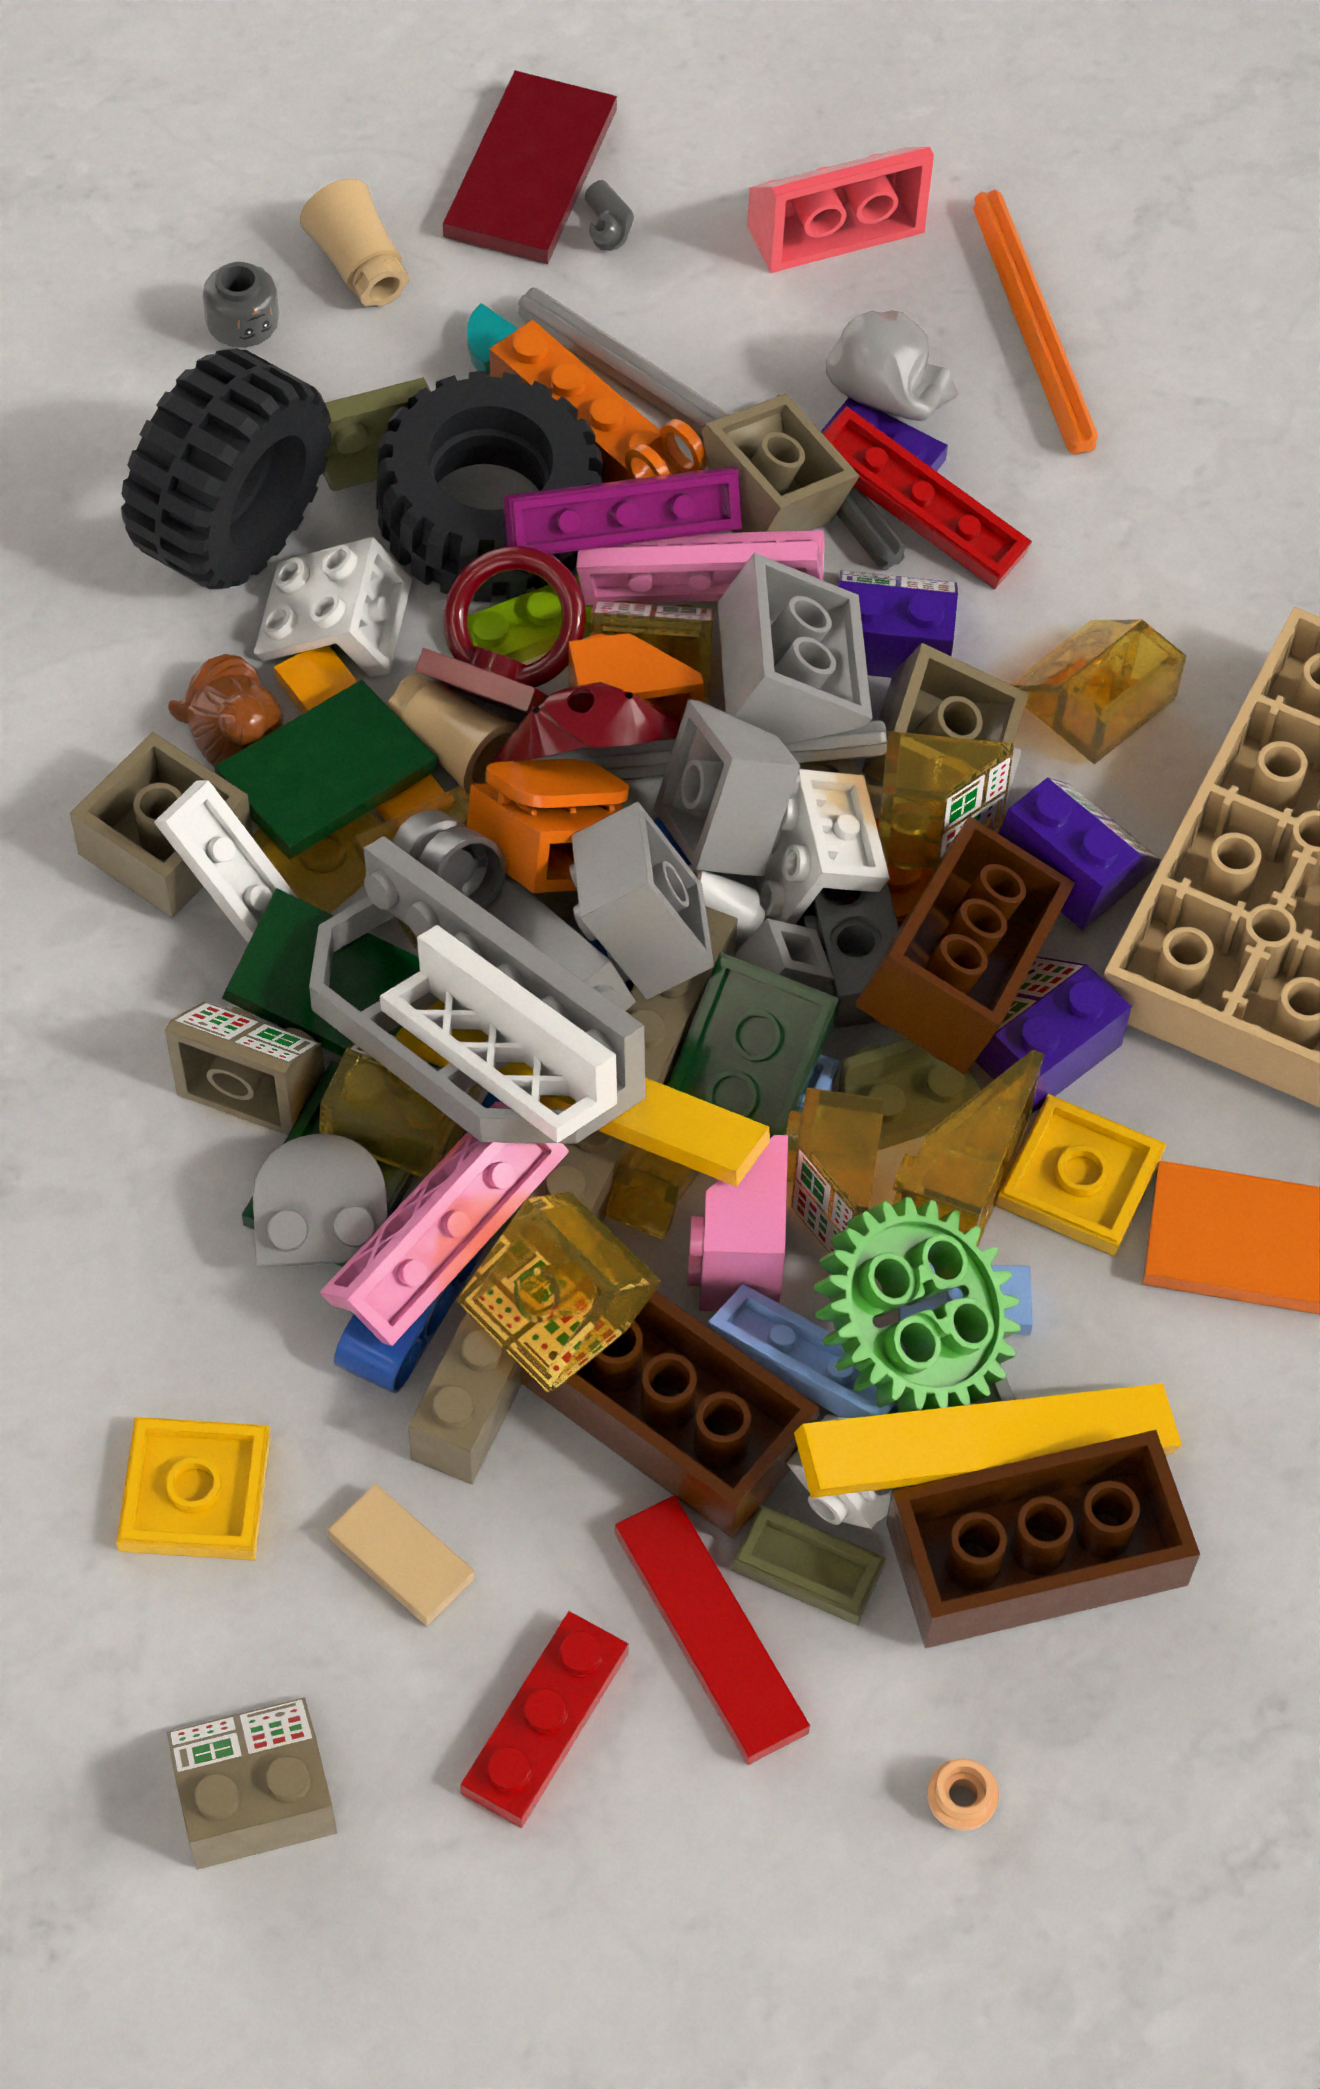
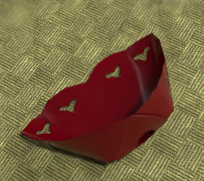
M602 682L569 687L552 693L543 704L533 707L503 744L491 763L527 761L586 746L590 748L615 747L677 738L681 721L632 692H627Z

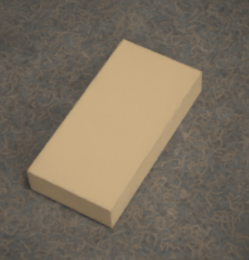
M376 1483L327 1529L328 1539L426 1627L475 1580L474 1570Z

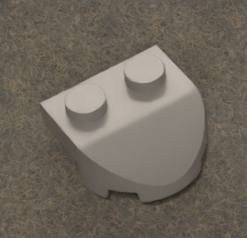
M312 1134L284 1143L267 1157L259 1169L253 1189L257 1268L347 1263L388 1219L387 1190L384 1177L376 1160L364 1147L342 1136Z

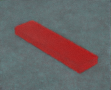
M846 406L822 433L859 474V478L854 484L855 488L993 589L1000 585L1028 552L1032 544L1029 538Z
M673 1495L615 1524L614 1534L747 1765L809 1734V1722L677 1497Z

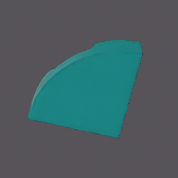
M482 303L472 312L467 324L466 335L472 364L478 371H487L488 376L490 374L489 348L515 332L518 328Z

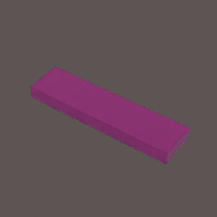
M733 467L503 496L507 546L532 547L549 554L742 529L738 469Z

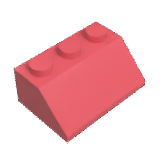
M904 147L750 187L747 227L770 273L925 233L934 159L931 148Z

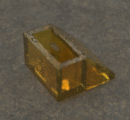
M1143 619L1090 620L1010 685L1029 693L1025 707L1095 765L1177 698L1187 655Z

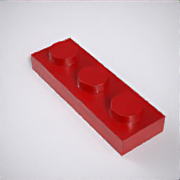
M568 1611L460 1784L461 1794L522 1828L627 1657L629 1643Z

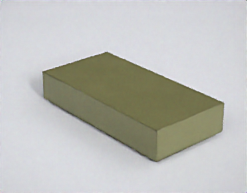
M760 1504L732 1562V1571L858 1626L884 1569L886 1558Z

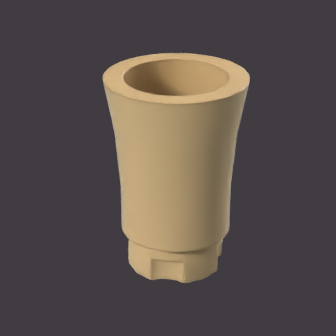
M358 179L339 180L323 187L306 202L300 214L302 229L322 249L341 275L348 289L356 294L359 301L365 307L371 305L382 307L397 299L401 295L404 286L409 283V276L402 265L401 255L391 241L377 213L368 186Z
M419 673L409 675L401 681L396 692L387 703V706L437 757V763L469 795L471 784H483L485 782L487 765L491 763L503 744L519 726L514 722L488 712L462 697L442 682L431 681Z

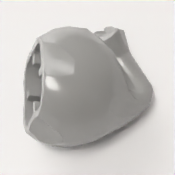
M894 310L882 313L869 311L859 315L843 329L840 339L829 352L826 359V374L831 383L841 393L871 409L889 412L906 419L924 421L935 409L955 399L958 395V391L952 381L951 371L944 367L928 364V336L918 324L903 312Z

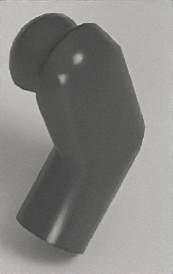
M598 180L591 184L585 193L586 202L594 209L599 218L596 226L590 223L589 235L596 247L601 250L612 251L625 244L634 215L632 210L606 181Z

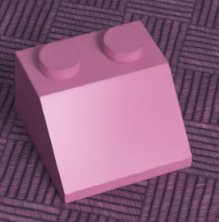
M774 1135L770 1138V1143L737 1187L721 1180L713 1184L706 1190L704 1216L691 1215L687 1286H700L699 1311H718L742 1284L780 1303L785 1260L788 1135Z

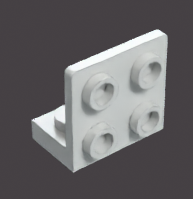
M374 537L282 560L276 566L254 653L262 661H267L337 643L370 678L389 674L412 578Z
M799 770V787L795 796L789 799L781 823L779 846L770 855L764 876H755L759 898L765 906V920L768 918L795 925L822 888L880 892L890 879L864 775Z

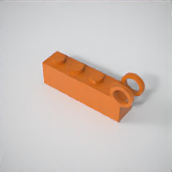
M533 319L489 348L490 377L502 378L503 372L520 375V382L531 386L534 381H537L552 389V397L558 400L563 396L578 409L577 420L583 418L589 423L596 435L595 445L601 450L603 462L602 483L701 471L707 468L705 447L699 436L688 424L681 420L673 419L659 430ZM674 434L686 443L693 456V461L689 460L682 453L677 445Z

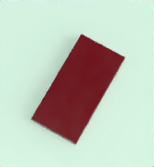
M514 70L444 219L443 237L548 264L616 113L617 96Z

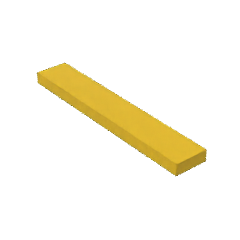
M439 1000L425 1010H445V1003ZM404 1027L396 1034L397 1040L421 1059L442 1068L450 1063ZM452 1029L451 1036L459 1042H484L489 1039V1036L481 1030ZM510 1062L498 1070L503 1075L533 1076V1069L524 1062ZM646 1077V1098L597 1130L735 1187L740 1184L770 1143L769 1126ZM540 1095V1103L548 1109H568L577 1103L570 1096Z
M1163 1383L804 1423L794 1432L811 1498L914 1486L1151 1430H1157L1165 1455L1172 1454L1182 1446Z

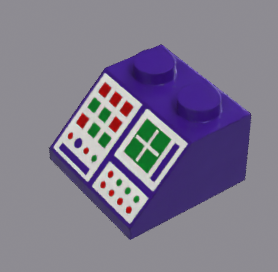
M840 570L838 587L859 595L868 676L892 678L893 672L921 643L952 656L958 600L957 582Z
M1049 777L1008 809L998 833L1075 882L1060 912L1082 931L1154 871L1161 861L1158 856L1072 785Z
M1037 956L1003 1022L975 1062L1029 1115H1032L1042 1107L1048 1094L1058 1095L1122 1046L1132 1006L1089 965Z

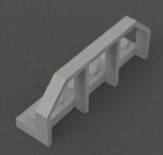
M384 836L364 847L366 867L364 886L368 896L321 923L318 927L309 984L312 1011L480 1142L556 1143L512 1109L483 1107L464 1092L477 1084V1082L453 1064L449 1063L437 1071L387 1033L400 1024L381 1011L380 1001L360 1012L329 988L334 952L396 916L408 925L417 937L438 925L616 1054L617 1104L558 1143L577 1144L646 1098L644 1025ZM429 992L410 1005L416 1010H425L440 999ZM496 1062L495 1069L499 1070L510 1062ZM550 1109V1110H551L552 1112H554L556 1115H559L560 1113H562V1112L565 1111L566 1109Z

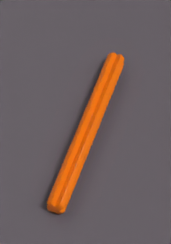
M995 189L988 193L981 191L975 196L976 204L973 207V211L1066 448L1074 455L1082 452L1089 453L1096 448L1095 441L1098 439V433L1001 192Z

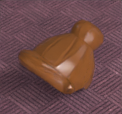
M223 654L205 661L191 678L184 699L181 701L171 700L168 704V709L174 718L189 724L197 747L212 766L221 763L282 727L284 721L280 705L272 693L260 684L255 668L242 657Z

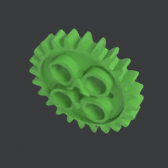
M906 1197L892 1206L888 1201H884L847 1221L848 1228L832 1236L830 1239L835 1251L820 1258L819 1264L831 1276L814 1284V1290L830 1298V1304L816 1311L815 1316L821 1320L833 1322L835 1329L824 1337L822 1342L828 1346L841 1345L845 1352L835 1365L837 1370H844L854 1365L859 1373L853 1389L859 1392L871 1385H875L877 1387L876 1406L882 1408L898 1400L899 1413L970 1405L990 1395L988 1386L1006 1377L1000 1364L1016 1356V1351L1003 1339L1021 1330L1019 1324L1005 1317V1310L1018 1305L1019 1299L1011 1295L1002 1294L1000 1285L1007 1282L1012 1275L1010 1271H993L990 1263L999 1252L997 1247L981 1251L976 1246L981 1228L977 1225L962 1233L958 1230L960 1212L953 1210L939 1218L937 1204L933 1200L917 1208L911 1197ZM929 1261H930V1263L932 1264V1266H933V1268H934V1270H935V1273L933 1272V1270H932L931 1267L929 1266ZM875 1278L880 1283L883 1293L877 1287ZM954 1288L960 1289L963 1293V1298L949 1301L933 1310L918 1312L882 1328L874 1326L872 1321L873 1318L889 1314L904 1305L911 1306ZM954 1324L957 1326V1328H958V1330H959V1332H960V1336H959V1334L957 1333V1331L955 1330ZM900 1341L904 1344L905 1348L907 1349L908 1356H906L904 1351L902 1350Z

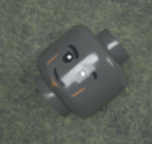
M246 262L229 263L210 274L204 283L202 297L205 320L211 335L223 344L241 348L259 345L270 338L277 328L279 318L277 289L271 275L263 268Z

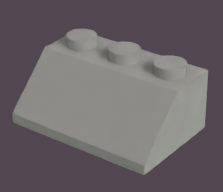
M754 552L718 601L726 713L778 736L785 746L866 727L872 720L859 595Z

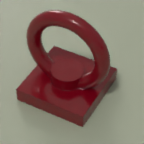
M507 546L493 549L480 555L470 562L456 577L446 598L443 614L444 633L449 650L454 658L423 647L415 671L434 681L442 682L451 689L527 716L533 707L543 704L548 695L535 687L543 685L558 676L569 665V641L583 639L586 626V609L578 582L562 562L549 553L536 548ZM523 570L538 575L553 588L560 601L562 623L557 640L543 657L528 665L485 648L474 646L469 635L467 615L474 594L485 581L504 571Z

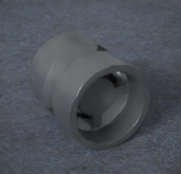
M424 810L412 815L400 826L392 843L483 909L497 898L504 885L507 867L504 854L498 845L440 810Z

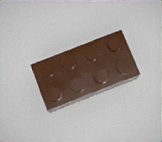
M968 816L934 867L855 1006L874 1017L882 1025L893 1029L923 1048L934 1058L945 1062L965 1075L1003 1022L1075 882L976 819Z
M604 1254L555 1310L577 1292L581 1291L621 1332L555 1386L520 1352L521 1384L733 1539L758 1510L759 1505L763 1504L791 1470L787 1462L798 1450L794 1432L804 1423L818 1422L820 1407ZM526 1343L521 1347L551 1379L557 1376ZM557 1353L549 1355L551 1362H556L559 1359Z
M1157 1430L893 1490L886 1521L925 1648L1188 1586L1200 1556Z

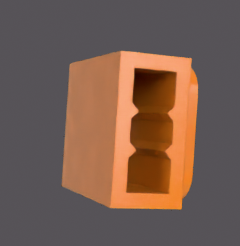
M578 759L491 763L486 767L485 781L488 784H471L467 827L498 845L505 857L506 874L532 893L576 891L577 888L572 881L569 866L574 863L571 835L624 809L625 807L620 804L628 799L629 785L601 766Z

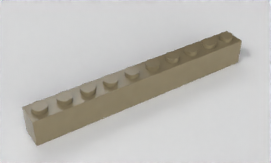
M705 906L715 965L719 952L730 956L735 954L738 918ZM713 968L648 1000L635 985L633 986L630 993L636 1003L625 1012L644 1025L646 1078L666 1086L668 1085ZM595 1131L577 1144H564L569 1150L568 1154L522 1203L477 1290L478 1292L491 1282L530 1323L508 1340L471 1302L408 1425L411 1460L473 1484L522 1386L520 1351L513 1344L547 1318L568 1294L567 1292L535 1318L495 1277L535 1246L573 1283L640 1149L639 1147L600 1131ZM531 1254L505 1275L504 1278L509 1281L537 1257Z

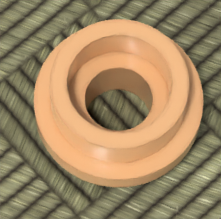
M953 1759L939 1766L931 1776L927 1789V1800L933 1815L942 1824L955 1830L967 1831L979 1828L991 1819L998 1804L999 1789L992 1773L982 1764L970 1759ZM957 1787L967 1788L973 1793L975 1802L969 1806H959L951 1800L949 1792Z

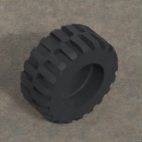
M235 348L216 351L215 354L205 355L197 360L196 367L194 369H186L176 379L175 387L170 392L163 394L156 404L158 409L150 421L146 420L139 434L142 438L137 449L132 450L127 464L130 469L129 476L123 480L121 492L125 503L121 506L122 519L134 546L146 555L208 589H226L248 582L249 575H258L267 567V561L272 556H278L287 545L286 539L293 530L296 531L304 519L302 514L308 503L313 502L318 490L316 485L319 476L324 474L328 461L325 456L326 449L331 446L332 433L328 427L331 423L330 413L319 391L248 350Z
M487 371L470 372L468 379L458 381L455 375L436 381V390L432 392L426 387L419 390L408 398V409L404 406L397 409L389 420L388 432L382 435L378 449L376 493L378 525L382 537L390 542V552L398 563L403 566L411 563V575L425 585L429 586L434 581L440 584V592L448 595L456 577L470 562L488 551L507 547L504 509L485 510L465 505L449 496L438 485L440 480L453 471L478 464L498 465L522 474L539 491L602 483L603 462L601 450L595 445L596 435L589 423L583 418L577 420L578 409L563 396L558 400L552 397V389L537 381H534L531 386L520 382V375L503 372L502 378L487 377ZM578 551L550 554L562 562L570 572L577 566ZM504 571L485 581L474 594V601L491 602L492 596L506 595V599L510 600L526 594L527 589L534 587L536 590L549 584L543 578L528 571Z

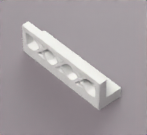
M438 925L417 937L420 971L380 995L381 1011L556 1143L562 1141L617 1104L616 1054ZM430 992L445 1003V1010H416L410 1004ZM452 1029L481 1030L489 1036L488 1042H459L451 1036ZM496 1062H524L533 1069V1076L503 1075L495 1069ZM540 1095L570 1096L577 1103L556 1115L540 1103Z

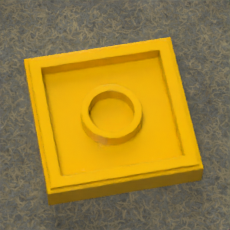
M1048 1094L998 1194L996 1206L1115 1257L1156 1172L1159 1160L1164 1155L1167 1144Z
M135 1417L116 1541L118 1551L256 1561L271 1441L270 1425Z

